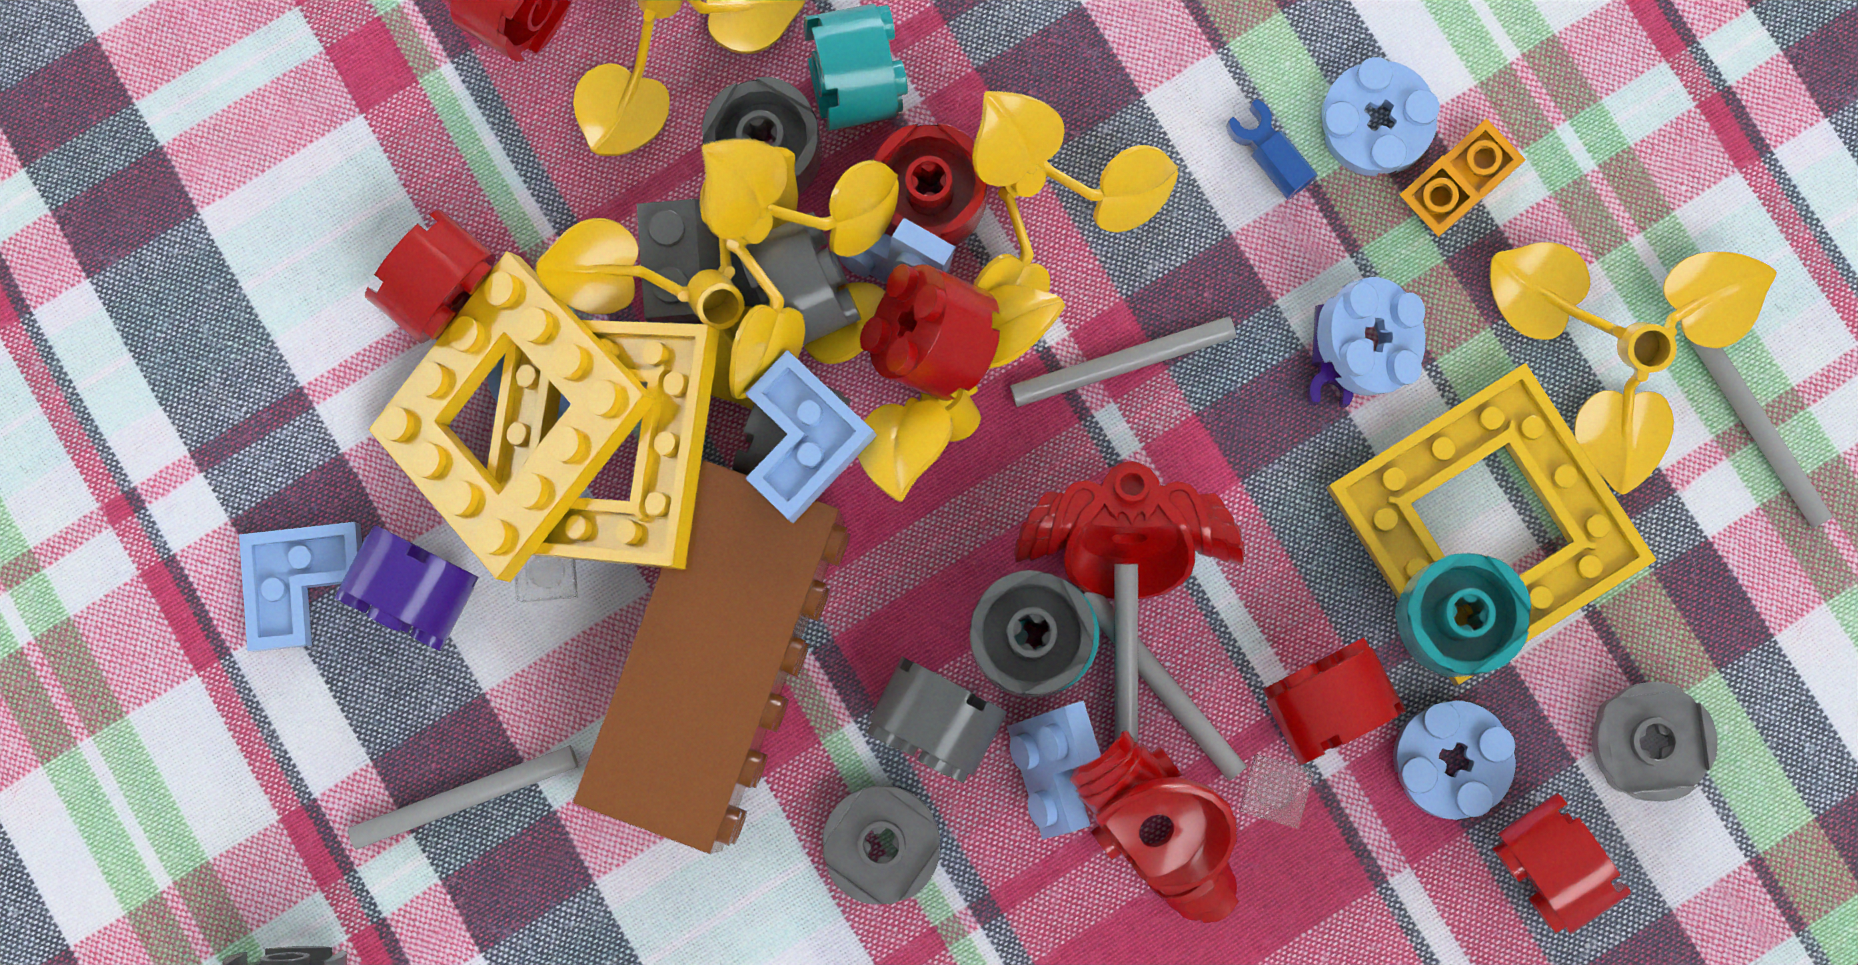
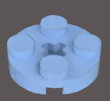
M1381 57L1366 59L1362 64L1351 67L1342 73L1333 83L1323 101L1321 120L1326 135L1324 138L1325 143L1332 156L1344 167L1364 176H1377L1378 173L1389 174L1394 171L1398 173L1414 165L1431 144L1437 129L1439 102L1422 77L1407 66L1387 61ZM1370 106L1378 109L1380 106L1387 108L1390 111L1389 118L1394 122L1393 127L1389 129L1382 125L1377 131L1370 129L1367 126L1370 116L1364 110Z
M1379 277L1364 278L1342 286L1343 288L1337 296L1329 298L1322 307L1317 327L1318 346L1324 363L1332 362L1335 370L1341 376L1335 379L1348 391L1364 396L1394 392L1404 385L1416 382L1422 372L1421 363L1425 352V329L1423 324L1425 306L1419 296L1411 292L1406 293L1396 283ZM1375 327L1378 333V345L1375 351L1373 350V341L1365 338L1366 328Z
M1458 700L1433 704L1411 716L1400 729L1393 749L1395 772H1398L1399 782L1405 789L1403 790L1404 793L1422 811L1444 819L1458 820L1478 817L1486 814L1493 806L1498 804L1512 784L1516 767L1514 755L1515 741L1510 731L1503 727L1499 719L1479 705ZM1456 744H1459L1465 748L1464 757L1469 760L1467 770H1457L1454 777H1451L1445 773L1447 763L1439 759V755L1442 749L1453 750Z

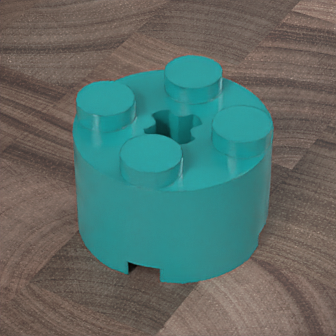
M873 3L804 17L805 41H815L816 50L812 51L811 58L807 59L821 119L827 118L825 125L827 131L896 118L898 112H903L902 95L908 94V84L902 60L892 61L889 40L895 39V29L888 5L876 7Z
M1457 553L1435 561L1413 575L1401 593L1395 609V616L1401 640L1410 655L1428 670L1445 677H1467L1496 670L1510 662L1521 651L1529 633L1531 601L1528 590L1520 576L1503 561L1475 553ZM1467 604L1471 607L1473 613L1467 618L1468 624L1459 627L1453 618L1458 613L1456 607Z

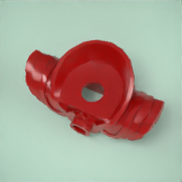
M1135 461L1122 462L1113 467L1103 479L1102 484L1083 480L1072 483L1064 493L1047 491L1040 498L1037 506L1030 510L1026 522H1023L1019 531V539L1016 540L1014 548L1016 563L1027 559L1033 561L1045 555L1056 554L1059 550L1065 549L1064 568L1071 582L1085 592L1096 593L1107 599H1114V564H1138V599H1149L1170 592L1188 579L1195 565V551L1209 558L1213 557L1225 563L1230 561L1238 565H1243L1245 558V547L1238 524H1235L1232 513L1225 507L1222 499L1216 493L1198 494L1196 489L1190 484L1180 481L1170 482L1164 486L1160 485L1159 479L1149 467Z
M1127 730L1121 732V736L1116 739L1103 755L1087 763V765L1079 766L1078 769L1074 770L1069 779L1077 788L1075 792L1079 794L1077 795L1098 823V826L1090 832L1111 860L1122 854L1152 891L1165 900L1171 908L1179 912L1183 918L1194 921L1202 920L1203 923L1218 922L1232 913L1239 902L1236 897V877L1228 863L1237 843V821L1230 804L1206 784L1180 777L1182 775L1161 746L1150 753L1144 744L1139 746L1138 742L1133 740ZM1157 814L1170 818L1171 828L1165 838L1155 843H1147L1140 839V827L1147 818Z

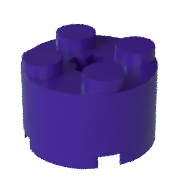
M374 524L369 535L367 534L334 598L365 614L370 605H372L367 617L397 632L402 630L408 633L411 627L414 626L409 635L410 637L441 651L474 590L473 587L479 577Z

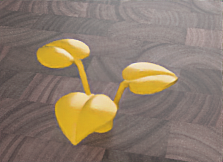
M637 0L638 6L644 14L633 72L631 73L621 65L607 63L587 71L578 82L573 101L575 118L590 151L596 155L619 156L634 152L651 142L665 126L670 109L668 90L661 82L650 78H642L646 67L655 20L673 16L680 9L683 0ZM701 0L687 1L698 13L710 14L708 18V31L718 45L734 53L754 54L768 49L782 37L792 21L803 9L806 0H706L707 3Z
M986 91L983 98L982 119L973 148V166L976 174L982 181L989 185L1001 187L998 191V196L1005 202L1021 253L1019 259L1012 254L998 255L981 270L973 285L987 291L1004 285H1021L1049 293L1050 275L1042 265L1031 263L1034 253L1015 201L1016 196L1031 197L1037 194L1043 188L1047 176L1090 201H1098L1093 219L1099 228L1109 232H1124L1144 224L1163 207L1173 191L1179 167L1161 149L1155 146L1138 145L1121 151L1107 164L1100 177V189L1089 188L1054 168L1047 161L1060 149L1065 133L1062 118L1051 106L1023 94Z
M750 139L724 140L702 146L706 171L705 195L701 205L702 220L708 225L713 234L720 238L728 239L726 248L738 255L765 291L770 301L769 306L757 305L750 309L737 330L731 352L729 373L730 393L733 398H747L748 396L745 393L787 350L798 359L805 337L803 315L792 307L783 308V296L746 249V245L750 243L757 244L763 241L771 231L773 217L819 230L826 231L831 229L830 250L839 256L850 257L865 252L884 234L891 222L897 204L899 190L898 174L884 163L867 160L850 167L843 173L831 194L829 203L831 216L819 218L773 205L782 194L787 182L786 159L775 147Z
M773 146L784 155L787 163V182L782 194L773 205L796 211L798 188L795 176V154L787 148ZM706 179L700 192V209L705 195ZM773 217L771 230L790 221ZM593 218L575 224L567 229L538 259L535 271L545 288L566 305L585 313L610 314L626 308L632 302L635 295L633 277L643 278L677 296L680 301L688 302L703 324L720 330L711 395L738 403L751 410L753 409L755 403L749 397L735 399L730 393L729 373L733 342L742 320L753 307H744L743 296L731 281L735 274V269L732 266L731 251L726 248L728 239L719 237L720 268L718 270L707 269L700 271L692 277L688 286H680L646 267L634 265L638 257V245L635 238L624 226L610 219Z
M1537 242L1497 252L1491 259L1489 278L1492 295L1501 315L1511 327L1527 337L1542 340L1554 339L1564 331L1571 315L1618 338V355L1623 363L1634 368V374L1625 383L1623 394L1613 390H1602L1593 394L1585 401L1575 418L1574 436L1599 474L1611 488L1619 494H1627L1646 480L1656 469L1672 439L1674 418L1667 399L1661 394L1652 391L1635 394V389L1641 382L1648 380L1649 373L1662 371L1673 362L1677 352L1675 340L1677 322L1680 321L1683 334L1694 344L1716 349L1730 346L1742 339L1755 324L1777 272L1766 263L1743 254L1720 251L1694 254L1678 262L1664 280V297L1675 309L1674 312L1667 316L1664 326L1647 322H1636L1626 328L1576 306L1584 300L1589 292L1590 274L1582 257L1565 245L1554 242Z
M855 282L839 286V291L845 288L849 289L860 313L861 320L805 344L804 348L809 355L816 361L824 364H837L848 361L862 352L860 334L865 323L874 317L876 309L885 294L882 288L867 282ZM1004 285L990 290L989 292L998 303L1000 312L999 314L992 311V328L999 330L1000 336L997 351L989 369L1006 365L1028 351L1058 319L1066 306L1064 301L1057 295L1021 285ZM977 385L970 391L960 388L950 394L956 399L943 401L920 392V401L912 397L906 401L905 406L885 404L873 410L864 422L874 430L877 436L858 455V459L870 479L890 497L902 502L913 483L936 461L949 441L963 440L973 434L978 428L981 415L970 397L978 391Z

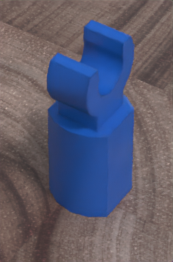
M1256 99L1251 103L1249 110L1256 117L1258 127L1245 129L1235 117H1232L1226 125L1228 135L1234 142L1252 148L1254 151L1251 155L1283 196L1290 200L1310 185L1318 174L1283 131L1276 132L1271 126L1272 115L1270 109L1264 102Z

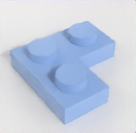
M903 218L892 237L884 233L871 248L861 254L850 257L837 256L840 257L841 263L851 272L863 277L871 275L887 284L893 269L901 264H906L910 267L926 264L949 274L955 246Z
M788 350L745 393L787 433L784 439L746 479L789 521L794 523L877 434Z
M348 522L239 534L247 651L259 652L312 646L308 588L339 585L342 583L362 545L361 524Z
M1084 701L1007 726L1011 738V757L1015 765L1021 770L1029 796V814L1033 822L1039 827L1042 840L1091 826L1085 806L1077 795L1079 794L1075 792L1077 788L1069 780L1074 772L1073 768L1085 765L1101 756Z

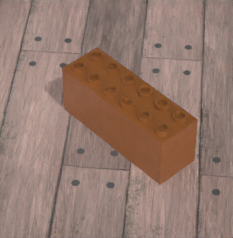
M703 460L699 472L685 570L662 568L572 803L699 851L713 854L723 851L724 845L729 846L731 843L735 845L747 816V811L739 808L746 787L756 788L762 777L768 755L759 751L767 730L777 733L782 723L789 699L780 695L788 674L798 677L803 667L810 644L806 643L802 636L808 620L812 619L818 622L823 613L830 593V588H827V584L823 583L829 564L839 567L851 534L847 533L848 528L844 526L845 521L838 508L815 500L792 523L746 479L747 475Z

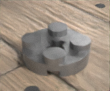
M1647 682L1628 686L1620 690L1611 699L1602 703L1597 711V719L1593 726L1592 749L1600 771L1605 775L1607 783L1613 789L1643 801H1671L1691 793L1698 787L1695 785L1703 779L1706 771L1711 770L1717 755V732L1713 719L1701 703H1696L1690 695L1682 692L1684 691L1683 689L1665 682ZM1649 725H1655L1657 734H1667L1669 740L1668 746L1659 748V758L1657 759L1651 758L1649 751L1642 749L1640 746V737L1646 735V727Z
M871 786L848 795L834 808L823 831V856L831 879L845 894L866 904H893L913 897L930 881L940 858V832L932 812L917 796L898 787ZM886 828L892 830L896 834L892 841L894 847L898 849L896 856L891 859L883 855L878 861L872 860L868 856L872 846L865 840L868 833L873 831L881 834Z

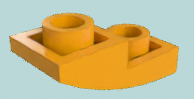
M1486 118L1445 156L1440 157L1399 196L1439 238L1520 167L1526 159Z

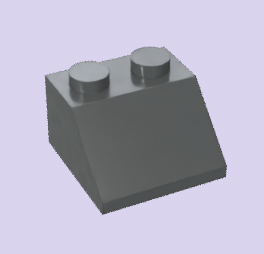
M700 199L637 204L641 266L680 286H688L692 277L700 271L707 269L718 270L720 268L719 237L713 234L708 225L702 220L699 206ZM731 251L732 266L735 269V274L731 281L741 292L744 299V307L762 305L756 289H752L740 258ZM642 278L644 318L647 322L703 324L688 302L680 301L677 296Z

